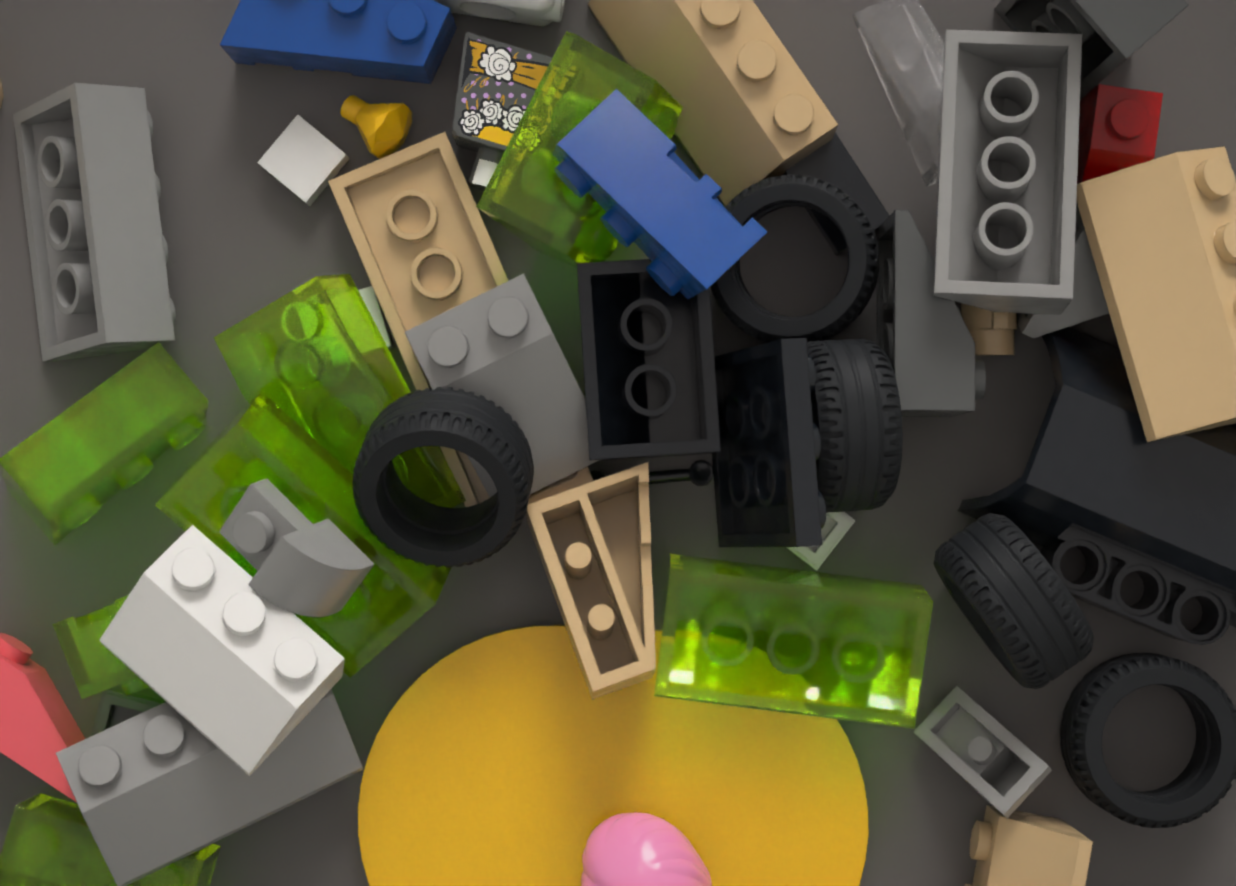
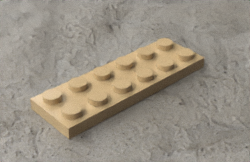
M446 132L328 181L415 389L421 391L431 388L405 335V331L509 281ZM440 446L465 507L477 505L489 499L490 497L468 456L458 450ZM586 467L531 494L528 504L594 481L589 468Z

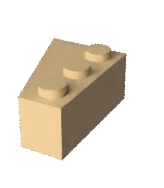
M649 462L527 505V522L592 700L651 679L656 670Z

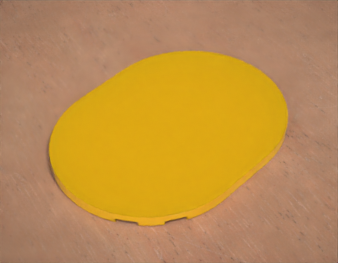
M531 625L486 635L462 646L439 660L403 693L377 733L366 761L358 802V837L361 858L369 886H581V876L583 873L582 855L591 832L609 817L621 813L641 812L666 820L689 839L710 873L712 886H859L866 861L869 835L865 785L858 760L849 739L837 718L821 697L802 678L781 662L754 647L709 633L655 629L656 670L653 678L592 700L565 625Z

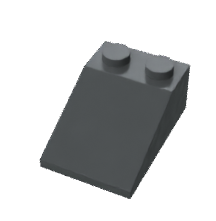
M894 210L877 229L879 273L876 296V344L886 353L892 365L899 391L902 417H953L975 411V399H983L985 394V363L983 360H975V342L955 302L933 296L935 262L910 211Z

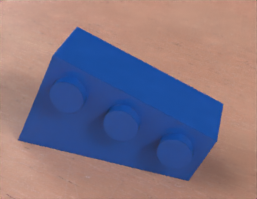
M240 0L220 46L237 64L255 65V63L291 66L294 70L313 72L314 69L347 72L353 76L431 84L457 26L451 8L434 0Z
M615 89L556 145L553 156L560 163L554 170L575 195L582 198L585 194L589 193L606 211L600 217V220L623 246L629 247L634 242L652 261L646 267V270L664 291L671 296L680 291L686 299H689L707 290L754 246L767 231L753 217L742 226L716 198L722 193V188L707 174L699 180L675 154L676 144L620 91Z

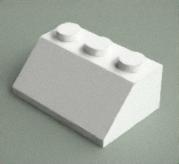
M192 525L142 574L99 641L250 776L342 678L345 658L294 613L274 605L254 591L248 585L253 577Z

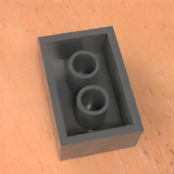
M1001 0L994 10L1013 32L1082 34L1081 99L1189 6V4L1185 0Z

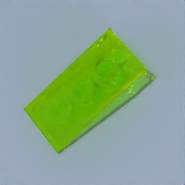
M351 275L316 276L213 338L241 393L334 524L366 555L381 547L384 543H380L377 540V536L369 532V528L364 525L363 519L359 516L353 496L354 466L373 421L388 405L411 392ZM439 446L413 448L392 459L395 471L402 483L413 494L424 501L448 508H454L466 501Z

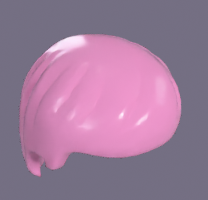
M621 813L609 817L591 832L583 851L581 886H712L710 873L689 839L671 823L648 813Z

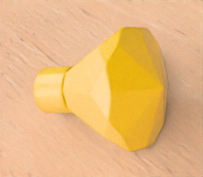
M351 95L344 101L341 107V116L357 126L369 152L378 159L395 153L402 146L412 124V111L404 103L369 104L359 97Z

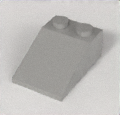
M524 273L405 331V335L432 390H435L436 387H442L443 389L453 387V390L457 391L460 388L464 389L465 392H475L474 395L478 397L482 395L486 400L495 402L496 407L501 406L505 413H509L512 416V421L518 423L520 429L524 432L525 438L528 440L533 458L534 476L530 495L600 461L589 460L585 397ZM468 456L489 497L493 496L497 489L492 478L477 461Z

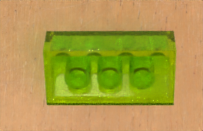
M261 391L216 436L160 497L155 506L185 532L194 525L252 577H254L257 570L219 533L251 483L267 478L313 524L329 518L374 563V566L341 611L326 617L295 615L345 658L343 672L351 678L436 604L451 568H446L445 566L438 568L435 565L425 566L421 562L419 564L414 563V560L404 559V556L401 554L396 555L394 550L387 549L385 547L386 544L380 543L377 540V536L369 532V528L364 525L363 519L359 516L353 496V474Z
M670 554L654 696L915 729L933 600L923 585Z

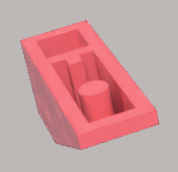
M0 633V752L76 802L56 752L84 740L85 737L46 669L30 659L33 654L31 648L13 636Z

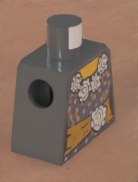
M466 32L463 42L452 136L457 146L477 152L468 181L469 186L486 193L504 196L513 164L541 171L583 89L585 82L584 67Z

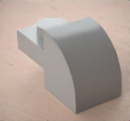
M267 478L250 484L219 531L257 570L248 585L274 605L302 616L326 617L341 611L374 566V563L329 518L313 524Z

